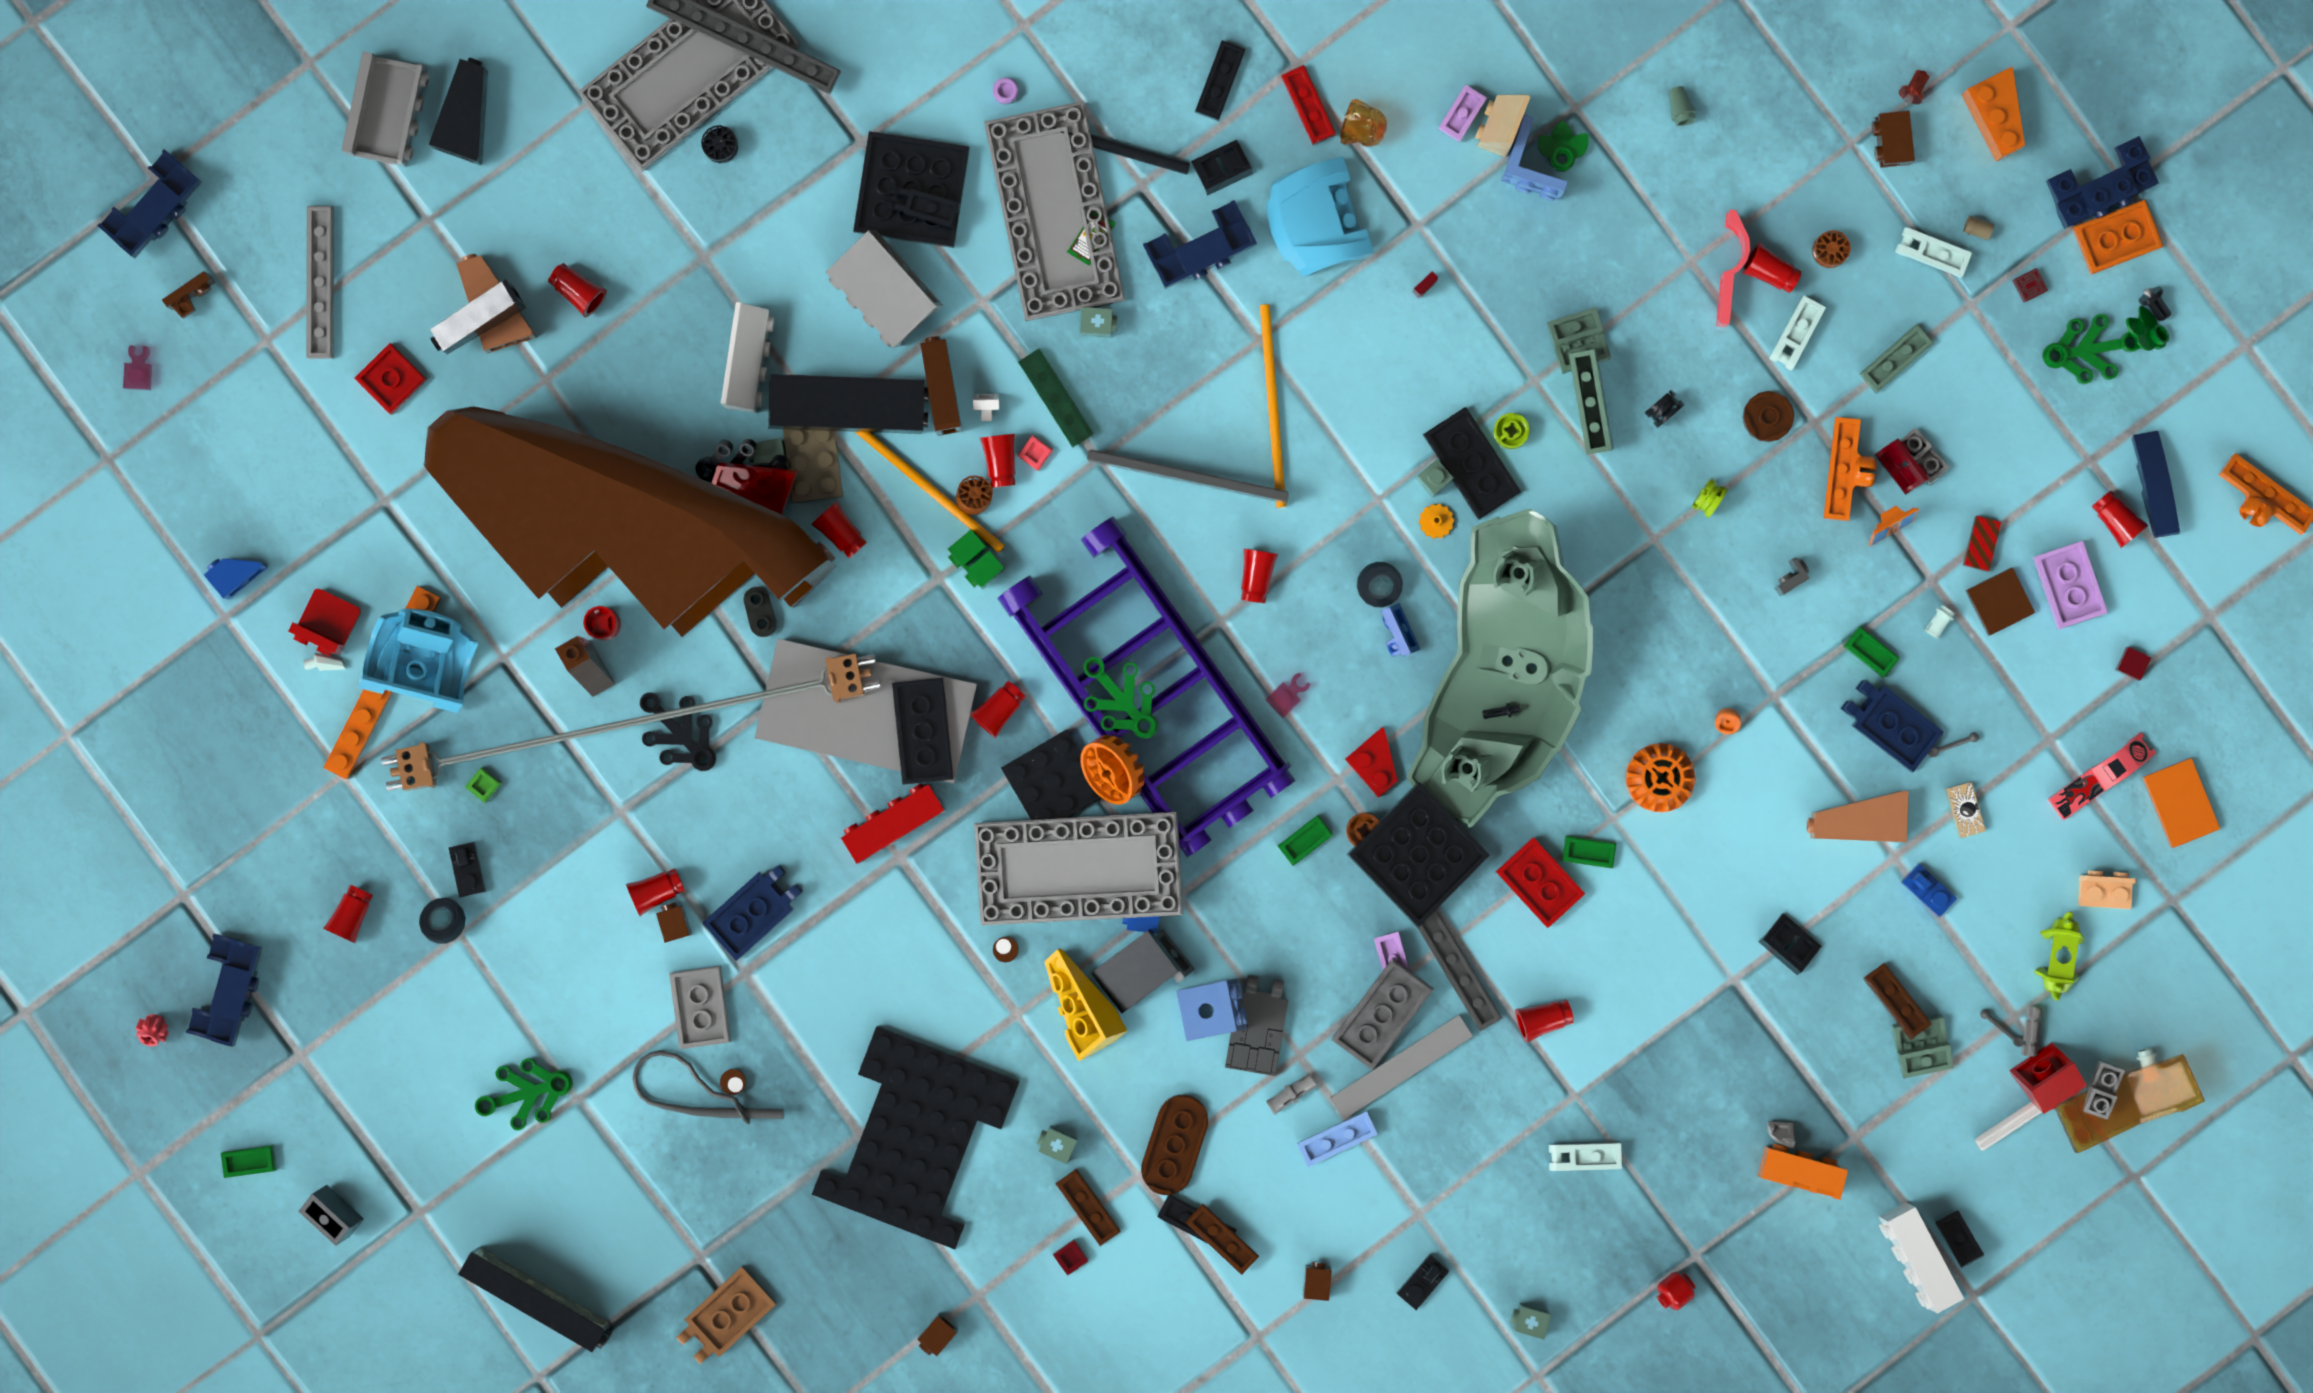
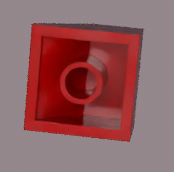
M2052 1042L2039 1050L2036 1057H2029L2009 1070L2031 1102L2043 1114L2055 1109L2060 1103L2076 1095L2087 1086L2074 1062Z

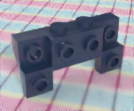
M2140 136L2114 148L2122 167L2080 187L2072 170L2069 169L2046 181L2064 229L2093 215L2098 219L2110 213V207L2118 204L2119 208L2133 202V196L2159 184L2148 161L2151 158Z
M165 149L155 163L148 167L159 179L134 208L125 216L117 208L113 207L111 209L112 212L102 223L97 225L133 258H136L151 240L160 239L167 233L168 225L173 219L176 220L182 216L188 203L186 200L202 183L201 180Z
M1235 200L1211 211L1219 228L1179 246L1175 250L1166 233L1143 244L1164 289L1186 279L1194 278L1195 281L1208 275L1207 270L1215 266L1217 269L1224 268L1231 264L1230 259L1234 258L1235 255L1257 245Z
M213 933V941L207 959L224 964H222L210 1011L192 1008L193 1013L186 1033L233 1047L236 1045L242 1021L245 1020V1017H249L252 1010L250 998L252 992H256L259 984V978L256 977L258 973L256 969L262 947Z

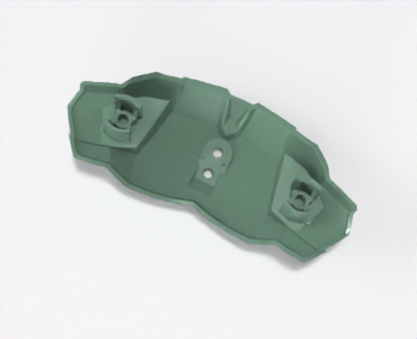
M1532 509L1520 511L1502 518L1496 517L1472 527L1470 563L1459 582L1457 611L1458 652L1446 670L1425 714L1422 747L1407 775V779L1412 786L1420 782L1459 823H1466L1468 827L1475 825L1498 796L1515 792L1541 777L1555 753H1559L1582 710L1579 701L1585 679L1592 673L1593 625L1590 622L1589 597L1579 583L1564 568L1557 526ZM1506 656H1510L1513 659L1512 664L1506 662ZM1534 663L1537 666V671H1532L1527 665ZM1506 703H1509L1510 706L1520 704L1521 712L1512 713L1511 718L1505 715L1484 719L1482 716L1483 710L1505 707Z

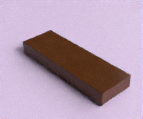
M1885 963L1863 978L1910 1040L1932 1025Z
M1074 1169L1055 1183L1099 1246L1121 1232L1077 1169Z
M1204 1203L1185 1221L1241 1275L1259 1257L1251 1247Z

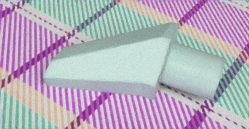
M317 652L314 654V658L303 661L305 670L317 667L319 671L346 669L343 660Z

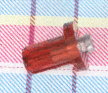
M1924 70L1915 71L1908 86H1901L1899 95L1904 99L1905 103L1921 104L1924 98L1921 92L1929 79L1927 72Z

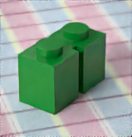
M970 529L948 548L951 553L948 558L957 569L962 566L968 574L964 577L974 588L979 585L983 589L1002 573L1005 568L990 551L985 553L973 565L968 566L971 561L987 549Z

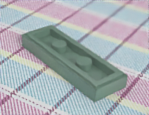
M1917 323L1859 375L1877 393L1934 342Z

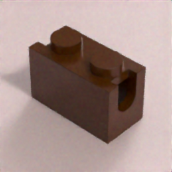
M1910 110L1879 113L1878 117H1875V121H1872V134L1877 136L1878 145L1874 148L1876 162L1879 161L1880 168L1911 165L1915 161Z

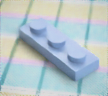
M1364 1111L1298 1142L1297 1145L1307 1166L1310 1167L1378 1134L1367 1111Z

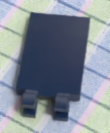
M1861 680L1855 689L1868 698L1860 708L1852 701H1845L1840 709L1855 719L1851 725L1853 728L1907 770L1914 772L1944 731L1886 686L1881 685L1877 690L1869 682Z
M781 865L776 866L766 876L758 872L703 922V925L735 961L739 960L794 910L789 903L803 892L795 884L784 893L775 883L786 873Z

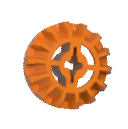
M1102 735L1083 748L1081 753L1082 771L1095 793L1109 803L1121 805L1141 792L1145 780V775L1142 774L1144 765L1139 764L1137 761L1139 754H1133L1130 751V743H1122V738Z
M1663 743L1648 745L1637 751L1630 759L1625 773L1626 788L1631 798L1640 807L1652 812H1669L1681 807L1691 797L1694 784L1696 783L1695 767L1687 757V754L1674 745ZM1667 760L1673 764L1669 768L1665 766L1657 767L1653 762ZM1675 767L1678 768L1680 773L1679 785L1674 783L1672 770ZM1646 772L1649 774L1648 780L1651 785L1650 788L1647 787L1645 782ZM1655 772H1665L1664 779L1667 784L1664 782L1657 783L1658 776ZM1665 789L1671 794L1661 796L1653 793V790Z

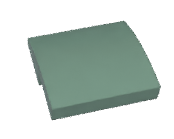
M1596 307L1547 322L1562 374L1572 371L1569 357L1571 352L1597 348L1599 363L1611 359L1603 334L1604 329Z
M1942 1014L1927 1017L1932 1025L1912 1040L1908 1038L1898 1023L1892 1024L1896 1052L1904 1079L1954 1068L1951 1047L1947 1041L1945 1021Z

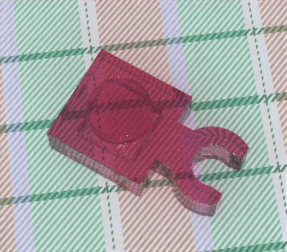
M130 345L128 354L132 359V363H124L123 389L151 391L152 365L145 364V360L150 355L149 347L143 346L142 354L137 356L135 354V346Z
M1300 673L1292 677L1289 687L1283 682L1265 699L1282 718L1301 701L1296 694L1298 692H1305L1310 687L1309 682L1304 687L1297 686L1296 680L1301 676Z

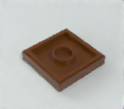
M2009 568L1965 590L1988 636L2035 613L2013 568Z

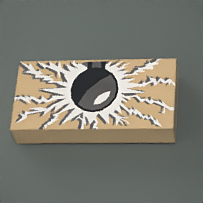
M1972 782L1947 788L1946 793L1959 838L1986 831Z

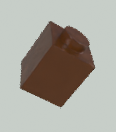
M676 902L661 906L662 912H658L656 915L664 943L692 935L684 905L677 907Z
M1312 1261L1311 1265H1305L1303 1299L1329 1301L1332 1269L1331 1267H1326L1327 1263Z
M938 1313L918 1337L919 1347L928 1355L933 1353L935 1356H938L957 1334L958 1329Z

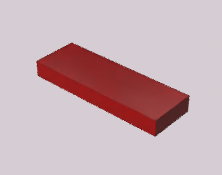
M1302 65L1281 75V79L1312 146L1335 136L1334 128L1305 66Z

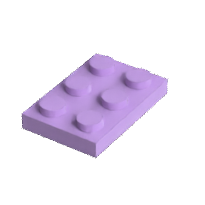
M2083 541L2032 557L2057 630L2108 613Z

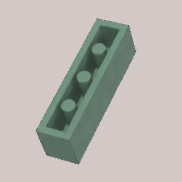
M1597 348L1571 352L1569 357L1586 455L1612 451L1614 446Z

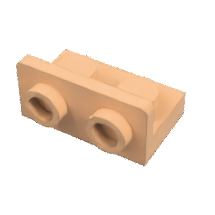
M2088 871L2087 876L2080 875L2078 906L2131 909L2133 884H2136V879L2129 878V873L2113 872V877H2103V871Z

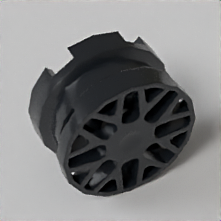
M722 125L712 126L702 136V149L707 158L712 162L719 164L727 163L737 155L739 148L738 140L733 131L728 127Z
M1672 389L1645 412L1648 418L1652 417L1654 420L1653 424L1657 428L1685 405L1681 400L1678 401L1675 398L1676 394ZM1674 404L1677 406L1662 420L1659 419V417H1661L1668 410H1670L1674 406Z

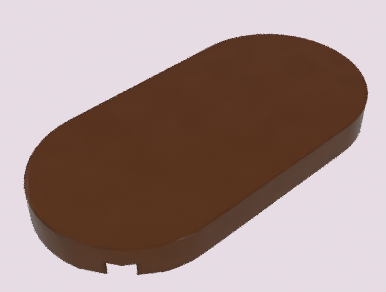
M1176 1095L1166 1100L1159 1109L1141 1165L1144 1182L1150 1190L1157 1194H1175L1185 1188L1191 1179L1208 1127L1207 1111L1204 1105L1195 1097Z

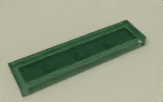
M1040 348L1018 361L1072 448L1094 435Z

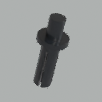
M1506 703L1505 707L1483 710L1482 716L1484 719L1505 715L1511 718L1512 713L1521 712L1520 704L1510 706L1509 703Z

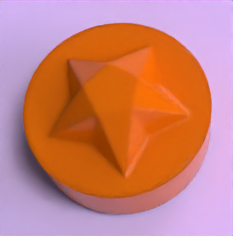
M1731 708L1720 710L1715 717L1716 729L1723 734L1737 732L1741 726L1740 714Z

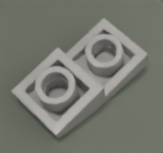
M1916 428L1900 440L1904 441L1911 450L1909 453L1918 464L1921 463L1928 472L1926 475L1929 479L1926 482L1929 486L1949 470V466L1932 449V445Z
M2099 1059L2085 1098L2084 1112L2108 1120L2117 1099L2115 1093L2125 1073L2123 1067Z

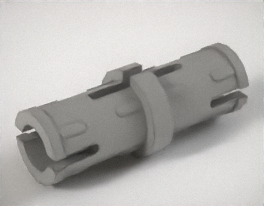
M1307 1073L1290 1086L1288 1084L1284 1086V1090L1267 1100L1266 1103L1274 1115H1276L1293 1102L1295 1104L1299 1102V1098L1316 1088L1317 1085L1309 1073Z

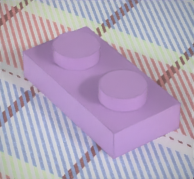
M1465 84L1438 130L1460 142L1487 97Z
M1399 931L1374 938L1383 970L1392 958L1410 970Z

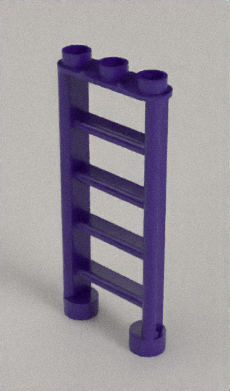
M1112 516L1087 533L1081 541L1093 558L1112 547L1126 566L1123 570L1042 627H1040L1027 606L1043 595V592L1031 575L1009 588L997 600L1007 614L1016 619L1099 737L1102 735L1121 737L1130 730L1113 729L1112 731H1105L1101 727V720L1104 717L1101 711L1097 709L1094 712H1089L1084 707V701L1089 697L1084 687L1097 678H1091L1085 672L1076 677L1049 637L1134 577L1161 615V618L1102 659L1104 672H1107L1167 628H1170L1197 667L1152 699L1151 715L1204 677L1232 715L1231 719L1149 777L1145 775L1144 785L1139 793L1153 813L1172 812L1155 788L1239 728L1242 729L1268 766L1264 771L1185 827H1182L1178 821L1179 847L1188 858L1212 841L1204 828L1220 817L1230 828L1254 811L1246 800L1249 796L1263 787L1269 797L1272 798L1296 780L1288 771L1291 767L1290 763L1286 764L1130 546L1125 538L1127 534L1115 517ZM1096 663L1089 670L1095 673L1099 670V665ZM1092 699L1087 701V707L1089 709H1094L1096 707V704ZM1127 716V717H1126L1125 719H1123V720H1133V719H1132L1130 716ZM1105 719L1104 726L1106 728H1111V725Z

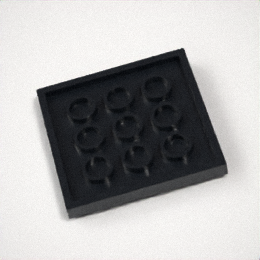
M869 131L853 232L865 234L868 230L876 229L884 238L954 248L970 147ZM895 186L907 190L914 189L959 202L960 206L954 227L949 228L886 208V201H893L906 206L908 197L892 194L889 192L890 187Z
M1417 782L1347 853L1348 857L1416 927H1420L1490 856L1420 782Z

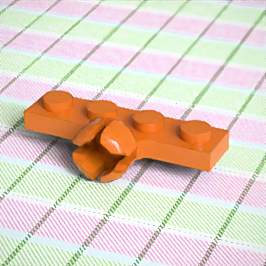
M1835 417L1824 519L1849 521L1854 488L1858 486L1871 487L1875 482L1874 473L1861 472V470L1876 471L1877 467L1874 457L1858 454L1861 419Z
M2234 453L2231 455L2219 473L2220 477L2245 495V501L2240 507L2239 512L2244 520H2246L2248 515L2253 516L2249 524L2262 527L2274 516L2302 535L2312 523V508L2238 454Z

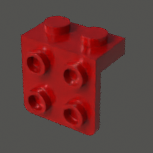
M315 589L298 624L292 622L288 632L294 634L293 640L307 646L308 642L317 645L316 651L329 657L332 653L341 655L361 614V609L322 589Z

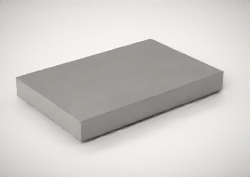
M721 966L669 973L679 1049L731 1042Z

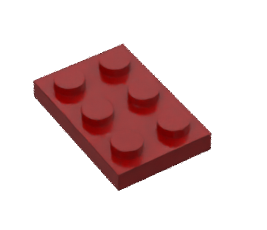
M1534 837L1495 871L1546 928H1549L1585 895L1581 888Z

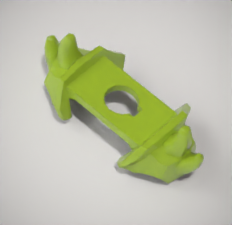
M2071 911L2066 912L2063 917L2056 918L2050 929L2040 931L2043 938L2049 940L2053 936L2048 971L2045 967H2038L2034 973L2042 977L2045 990L2051 993L2056 1001L2060 1000L2062 994L2067 993L2079 978L2078 974L2074 973L2078 944H2082L2085 938L2081 934L2079 923L2073 920V913ZM2062 946L2068 947L2067 950L2071 954L2069 962L2065 964L2060 963L2056 958V954L2062 949Z

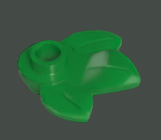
M1560 121L1554 127L1551 136L1539 135L1538 148L1541 154L1549 158L1551 166L1560 172L1571 169L1575 159L1585 154L1589 143L1587 133L1578 134L1573 137L1571 129L1564 121ZM1559 155H1564L1567 161L1560 163L1557 158Z
M2142 305L2139 306L2138 318L2129 317L2126 319L2128 330L2137 337V344L2142 349L2151 351L2164 348L2169 341L2167 330L2162 325L2157 324L2156 318L2149 310Z

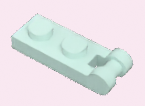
M1904 228L1902 242L1897 245L1895 250L1897 254L1915 259L1960 278L1963 277L1972 254L1971 252L1916 230ZM1913 241L1920 242L1917 250L1910 248Z
M1802 296L1769 359L1785 364V368L1792 371L1826 307L1806 296ZM1785 346L1793 349L1791 356L1782 352Z
M1621 1143L1549 1144V1153L1552 1155V1162H1549L1550 1171L1622 1169ZM1562 1153H1569V1162H1562Z

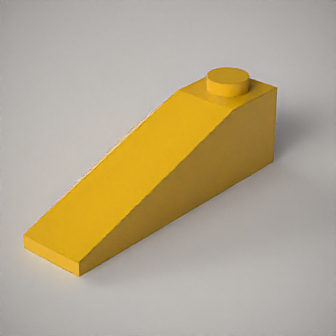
M1062 948L1055 951L1044 961L1052 990L1058 994L1060 1000L1059 1014L1060 1016L1064 1015L1068 1030L1064 1031L1066 1039L1078 1061L1114 1043L1127 1032L1123 1021L1113 1005Z

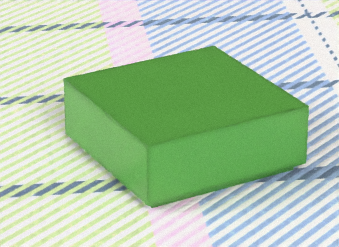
M480 767L466 784L465 788L483 803H486L502 783L483 767Z

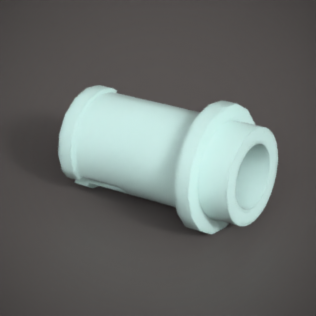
M1943 605L1939 609L1936 608L1937 613L1924 629L1925 632L1936 639L1939 638L1949 621L1954 620L1952 617L1955 613Z
M2153 1048L2137 1051L2138 1056L2136 1058L2140 1060L2144 1081L2150 1082L2161 1078L2155 1059L2157 1053L2153 1052Z

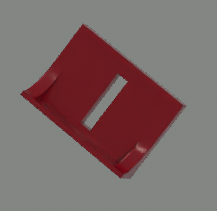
M1897 438L1878 451L1875 456L1906 495L1929 478L1926 475L1928 472L1922 464H1918L1909 453L1911 450L1906 443ZM1907 461L1909 465L1904 467L1902 463Z

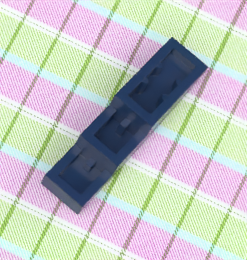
M2159 432L2135 434L2131 440L2138 460L2136 467L2143 488L2141 495L2154 538L2177 535L2180 533L2176 504Z

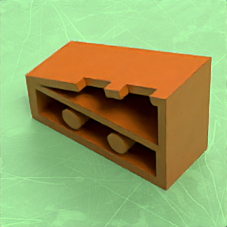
M2013 66L1968 88L1961 94L1996 162L2025 146Z
M1774 1143L1772 1148L1765 1146L1758 1177L1841 1200L1848 1170L1838 1166V1160L1823 1157L1822 1161L1812 1159V1153L1798 1150L1797 1154L1787 1152L1788 1147Z

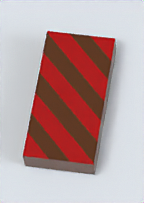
M1975 516L1963 566L1989 572L2001 522Z

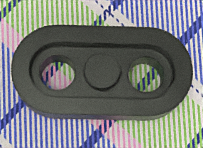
M752 587L746 591L743 598L749 625L755 635L768 637L776 629V620L770 597L763 588ZM759 595L761 598L760 603L753 604L752 597ZM762 619L767 621V626L764 629L758 627V622Z

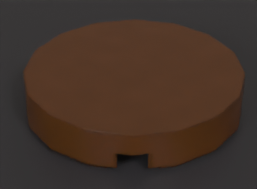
M1765 391L1749 399L1744 407L1742 419L1744 427L1750 436L1758 441L1773 442L1788 434L1794 421V411L1786 397L1772 391Z

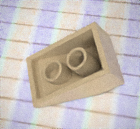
M1497 95L1495 101L1489 100L1484 115L1489 117L1485 125L1480 124L1475 136L1476 139H1479L1477 147L1506 157L1513 144L1531 96Z

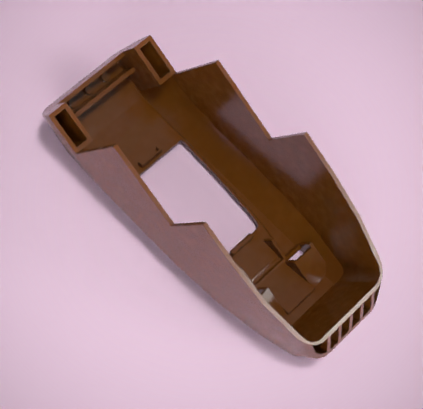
M475 406L447 410L427 428L424 467L538 599L548 593L561 608L609 567L664 630L671 625L683 637L755 573L778 600L782 601L784 599L791 608H794L836 568V565L832 562L836 559L834 555L820 541L816 544L802 528L788 517L683 471L584 434L548 423L507 415L504 412Z

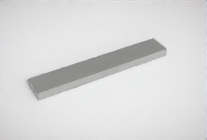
M307 206V359H334L333 206Z
M1458 1014L1337 1092L1330 1099L1343 1119H1346L1473 1037V1035Z

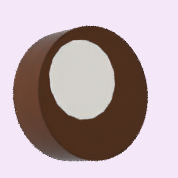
M1001 937L993 945V954L1000 962H1011L1018 955V944L1010 937Z
M729 1069L722 1074L720 1086L729 1095L739 1094L746 1086V1077L738 1069Z

